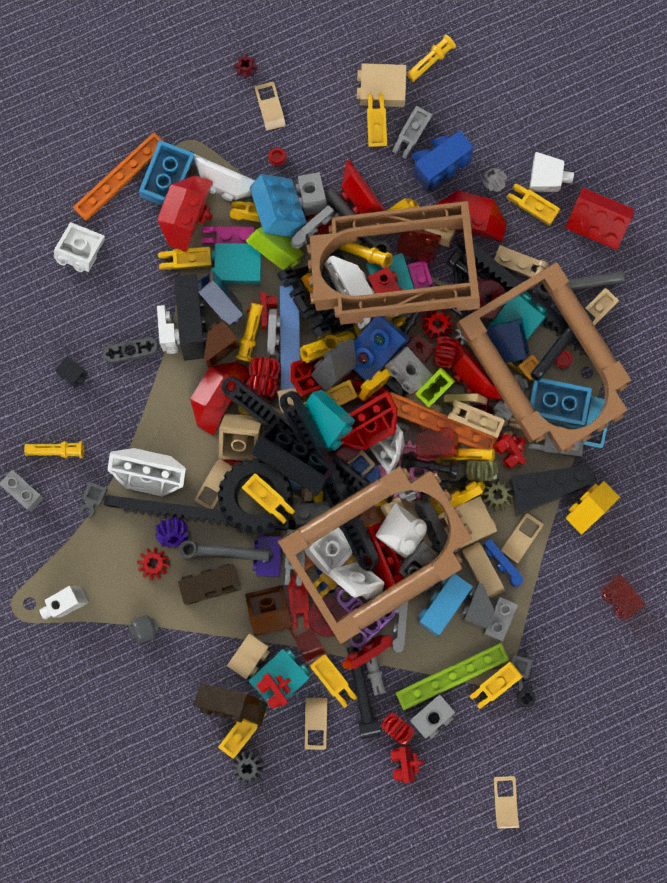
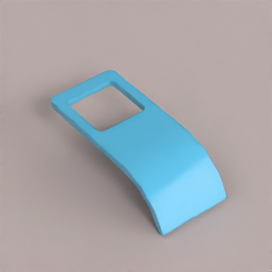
M591 396L586 426L597 418L603 407L604 399ZM607 428L603 431L600 444L584 441L583 444L603 448Z

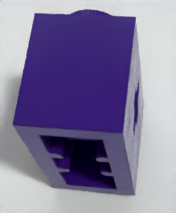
M259 536L258 540H255V549H264L266 547L271 550L273 556L271 561L265 563L253 560V571H256L257 576L280 577L282 548L278 540L282 539V537Z

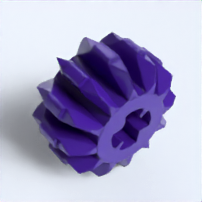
M176 517L173 519L167 518L166 521L161 520L160 524L156 525V539L161 543L162 547L167 546L169 549L174 546L177 548V545H181L182 542L188 540V526L184 523L183 519L177 520Z

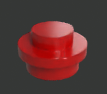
M274 148L269 152L268 160L271 165L279 167L286 162L287 156L284 150Z
M563 350L554 363L558 368L566 369L572 364L573 356L569 351Z

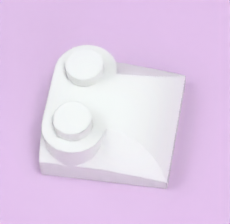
M395 503L375 536L400 556L407 558L417 549L426 534L427 525L423 520L417 519Z
M339 527L304 549L306 555L318 569L328 576L331 569L341 567L353 553L344 533Z

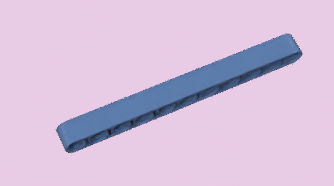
M280 286L281 390L295 388L290 381V365L300 360V311L293 302V298L289 295L294 290L292 286L287 288ZM288 478L292 490H302L301 485Z

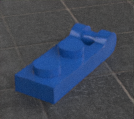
M491 539L483 544L486 555L490 559L492 557L497 562L496 567L501 573L506 572L510 577V584L513 587L520 586L523 582L521 574Z

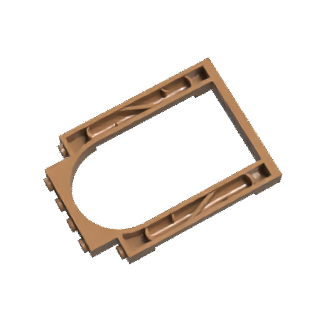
M468 201L332 217V225H329V234L310 236V244H307L308 255H311V260H308L309 271H312V276H309L310 288L313 287V292H310L311 304H315L316 311L335 309V317H339L341 325L364 322V318L457 308V311L480 309ZM448 227V230L463 229L469 283L352 296L333 290L322 278L323 266L328 257L339 247L356 242L357 237Z
M556 262L461 319L456 325L529 442L535 440L538 443L547 437L545 435L547 433L557 451L561 452L564 450L566 453L575 448V442L580 440L583 443L591 438L590 433L597 430L599 433L607 428L608 425L606 423L613 420L615 423L625 417L623 413L627 411V408L617 392L619 393L628 387L627 383L631 379L620 361H616L569 286V280ZM541 282L600 374L604 384L605 399L601 412L591 424L583 428L563 429L547 422L538 411L534 410L486 333L487 330L480 320Z
M398 466L278 540L279 545L340 644L439 581H443L463 569L460 565L463 563L457 552L453 554L452 551L472 540L470 536L472 531L467 523H462L460 519L462 514L456 506L453 508L450 500L452 498L446 489L443 491L439 484L442 482L436 472L432 474L431 471H428L412 482H409L411 476L408 471ZM414 490L433 497L443 508L448 521V538L441 553L429 564L335 621L297 559L296 554L396 493Z

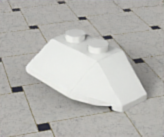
M195 154L193 159L199 176L213 182L210 193L215 194L216 192L221 194L228 201H241L252 197L250 187L255 180Z
M335 256L329 257L324 263L337 292L352 296L375 294L374 290L369 287L365 274L358 265ZM364 318V322L356 323L359 329H364L369 324L371 318Z
M396 424V433L370 447V450L387 473L395 469L405 447L403 431Z
M132 448L110 452L108 471L126 489L163 497L182 488L184 485L186 468L172 456Z

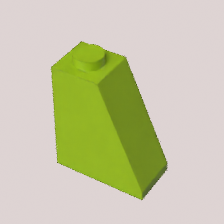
M263 227L256 229L245 240L282 270L290 267L294 269L301 263L299 259L304 256L299 248H292L291 237L264 233Z
M440 368L416 392V395L430 407L455 380L443 368Z

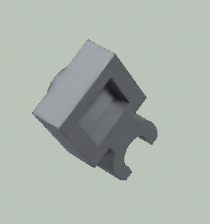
M89 481L82 497L86 504L80 507L79 513L83 514L84 510L88 508L90 509L89 517L92 518L95 514L94 506H101L108 489Z
M513 654L512 663L523 675L522 678L528 679L533 659ZM520 679L517 681L519 683L518 691L523 689V681Z

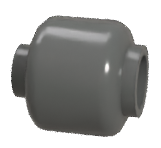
M150 616L133 619L131 627L128 628L130 638H134L137 643L155 639L158 633L155 619H151Z

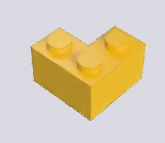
M605 481L599 486L594 484L580 498L582 501L580 504L576 502L568 509L571 513L566 519L582 535L620 496Z

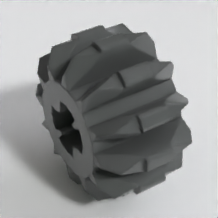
M242 752L243 760L236 756L235 760L239 764L231 763L232 767L237 768V770L231 771V774L238 773L239 775L235 778V781H239L242 777V785L246 784V779H248L250 785H253L252 777L256 781H260L256 773L264 774V771L258 770V767L264 766V763H256L260 759L259 756L252 760L253 752L249 753L248 758H246V753ZM244 764L252 765L253 768L251 769L253 771L251 774L249 772L244 773L242 771L244 769L242 768Z

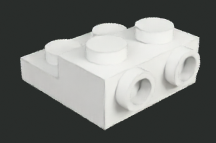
M70 222L54 249V259L61 265H72L78 272H89L97 258V253L105 240V236Z
M165 305L157 306L159 342L163 352L167 351L168 354L178 353V345H180L179 329L175 328L172 322V315H170V311L166 310Z
M358 562L331 569L329 574L338 585L354 598L359 596L364 597L366 600L374 598L382 593L385 584L372 571L363 570Z

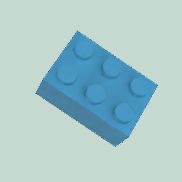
M159 140L140 187L139 197L163 206L170 185L188 178L194 163L195 153Z
M261 174L251 185L250 191L264 233L293 237L307 224L292 179Z
M543 378L540 381L534 379L529 402L534 410L538 411L547 422L579 429L585 427L592 388Z
M456 574L443 580L440 585L443 588L441 592L436 591L429 600V603L432 605L429 609L425 607L418 616V619H420L418 624L436 637L441 634L473 587Z

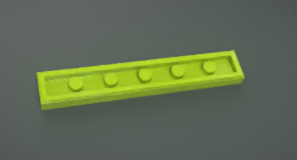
M499 643L395 694L404 711L509 661V658L502 643Z

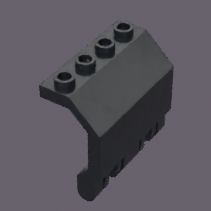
M336 249L329 256L345 260L339 249ZM324 265L322 278L329 287L337 291ZM308 266L294 270L292 267L287 268L277 274L280 281L284 282L283 286L285 288L292 286L294 289L289 295L293 298V302L300 313L304 314L303 318L305 320L312 318L313 322L309 327L313 330L316 339L324 338L327 335H337L353 327L352 323L335 328L328 321H325V317L321 315V310L316 311L315 304H311L310 293L301 280L304 275L312 273V271H309Z

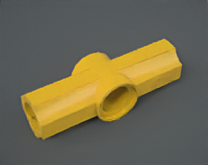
M349 330L334 336L327 335L322 340L302 346L300 348V356L303 361L309 363L324 358L323 355L331 348L335 350L334 347L342 340L346 342L352 338L355 342L356 338L353 332L351 333Z

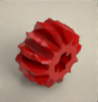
M435 310L434 314L429 311L428 317H423L425 323L421 325V328L426 329L423 333L425 336L431 334L429 340H433L434 336L437 340L440 336L444 337L447 334H452V329L450 328L454 326V323L448 322L452 318L451 315L444 317L445 310L441 314H439V310ZM435 322H439L440 329H436Z
M440 336L437 339L433 358L434 366L444 369L453 366L457 346L456 339L448 336Z
M255 357L249 363V376L271 377V379L277 381L281 373V365L278 361L269 357Z
M251 376L246 382V385L251 386L253 390H256L266 400H274L276 394H278V383L275 379H271V377Z
M154 547L153 553L147 548V556L143 553L140 554L144 560H137L138 564L143 565L138 568V571H145L142 575L144 578L150 574L149 579L151 581L154 580L155 575L160 580L161 572L164 575L168 574L164 567L170 568V564L164 562L170 558L168 556L163 557L165 554L163 550L158 554V548ZM153 559H154L156 562H157V560H158V563L156 564V568H155V569H154L152 566L149 567V565L152 564L151 560H153Z
M392 712L386 716L381 724L382 729L401 745L409 742L415 733L413 727Z

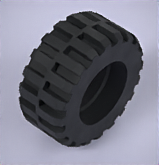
M253 458V461L246 459L240 465H233L232 470L224 474V480L219 484V506L228 524L236 528V531L240 533L245 532L250 536H253V534L262 536L266 532H274L275 528L281 527L283 523L267 511L261 514H248L243 511L237 500L240 488L255 473L283 497L284 501L292 508V486L287 476L275 470L264 461H259L258 458ZM281 505L276 509L285 519H288L290 514Z

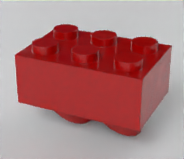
M582 187L565 229L618 250L635 209Z

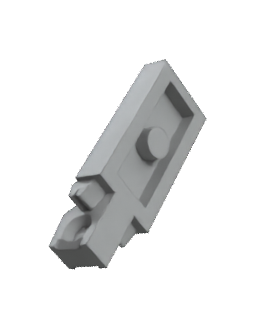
M270 309L267 358L278 361L280 352L276 349L275 345H279V334H276V327H280V316L277 315V309Z

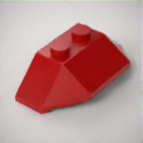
M347 160L341 186V197L346 203H350L353 207L351 210L356 215L386 211L351 160Z
M195 175L170 185L157 219L170 247L187 253L213 185L212 181Z
M457 190L435 204L468 201L472 235L502 242L507 223L494 199ZM456 229V231L463 232V229Z
M457 339L455 358L451 370L453 373L451 375L458 384L461 383L465 387L464 391L466 394H480L486 397L488 402L503 400L484 369Z
M325 358L309 363L301 359L290 365V381L305 402L313 392L325 391L311 376L315 370L314 365ZM352 371L347 377H345L335 386L354 378L356 376L355 372Z
M237 361L210 366L190 398L197 427L213 436L220 427L225 413H228L234 404V401L222 392V382L226 378L237 377L246 384L250 377L248 368ZM229 381L227 384L229 391H236L237 386L235 382Z
M389 391L349 413L355 421L351 425V432L341 439V445L344 444L366 450L396 433L398 407Z
M381 522L367 527V534H371L370 540L375 542L374 548L379 556L378 566L371 571L385 582L383 591L405 578L399 573L405 558L375 536L383 524ZM366 556L368 564L372 565L371 558Z

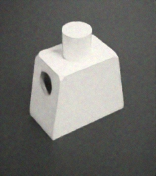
M535 152L529 190L533 192H558L562 182L572 184L574 172L563 171V160Z
M68 586L45 600L47 606L40 609V614L45 620L51 616L53 618H61L85 606L89 601L81 586Z

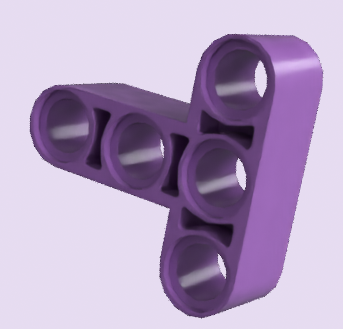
M341 586L336 588L335 598L348 613L353 611L356 606L364 604L359 597L354 598L350 594L347 599H340V595L347 591ZM395 609L375 621L372 627H365L360 630L361 637L358 640H352V637L348 639L351 645L354 647L365 645L394 617Z

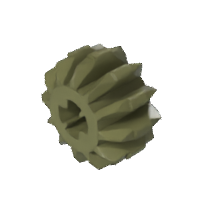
M469 460L465 467V473L469 480L491 481L497 479L498 467L495 461Z
M497 479L495 485L491 480L489 481V486L485 485L484 490L487 492H483L480 495L487 497L482 501L483 503L489 502L488 510L493 505L494 512L498 511V506L504 511L505 505H511L508 499H513L514 495L508 494L512 491V487L506 489V481L503 485H500V479ZM492 492H500L502 499H499V497L497 500L494 499V493Z

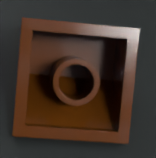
M224 321L221 323L216 322L209 328L210 331L207 334L204 355L208 369L239 348L236 336Z
M283 585L245 594L254 636L292 627Z

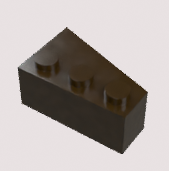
M234 564L222 565L219 569L204 570L200 572V575L194 577L193 574L183 576L182 580L178 581L184 605L242 590Z
M202 683L199 685L193 706L200 709V713L210 716L211 713H215L216 717L222 719L230 717V720L242 723V721L259 726L262 725L268 705L267 702L249 694Z

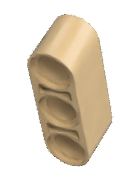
M479 542L461 550L477 583L483 584L489 599L505 592L501 580Z

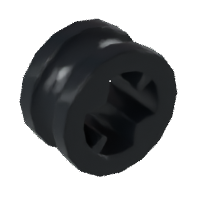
M523 690L517 696L519 705L525 708L531 707L536 700L534 693L530 690ZM525 693L530 694L528 697L531 696L532 698L527 704L523 703L524 700L521 701V696H525Z

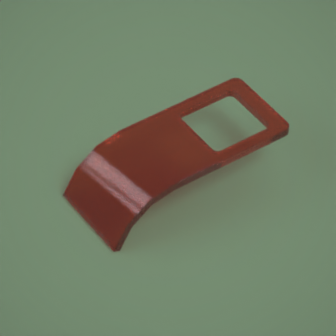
M304 613L296 614V618L301 616L304 618ZM310 623L309 630L298 636H295L292 628H288L307 664L326 654Z

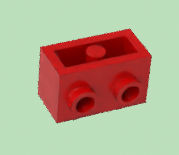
M389 267L373 273L367 278L375 294L403 290L402 288L399 289L396 283L398 278L394 271H390Z

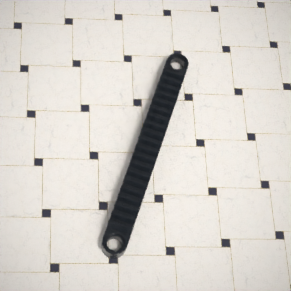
M463 236L461 240L457 243V246L464 254H466L465 240ZM473 242L476 268H482L481 273L487 272L488 279L493 277L494 281L499 282L502 287H505L506 292L522 283ZM530 289L526 291L531 295V300L536 304H542L547 309L546 312L549 315L544 320V326L550 325V331L556 330V336H560L569 326L566 320ZM574 336L568 346L574 345V351L580 350V356L586 355L588 357L580 342Z
M229 377L222 382V392L267 428L277 419L281 422L280 426L285 431L289 429L293 433L292 437L298 442L285 414L280 409H277L275 405L264 399L262 395H259L251 386L246 385L237 377ZM229 381L235 382L237 386L235 392L228 390L227 384ZM330 450L328 455L333 457L332 463L337 465L335 469L340 471L339 477L344 479L342 483L347 486L346 490L353 495L372 483L366 476L361 475L353 466H350L348 462Z
M289 391L280 397V406L298 442H303L308 446L307 449L311 454L318 455L334 470L327 484L322 489L332 508L348 498L350 492L346 491L347 486L342 483L344 479L339 477L340 471L335 469L337 465L332 463L333 457L328 455L330 451L325 449L326 443L322 442L323 437L318 434L319 429L315 428L316 423L311 420L312 415L308 414L309 408L304 406L296 392ZM288 397H290L293 400V406H290L288 404ZM361 514L340 527L359 566L365 571H371L378 566L379 556L374 548L375 542L370 540L371 534H367L368 528L363 526L364 520H360ZM365 556L371 558L372 565L366 562Z
M105 495L104 506L121 508L126 513H129L131 510L133 514L139 511L141 515L147 512L148 516H152L154 513L156 517L162 514L164 518L170 515L171 519L177 516L178 519L185 517L187 521L193 518V521L196 523L200 519L202 523L208 520L211 525L214 521H216L217 525H220L222 522L226 527L229 525L221 510ZM286 519L287 521L281 527L278 526L275 529L295 530L296 523L294 520Z

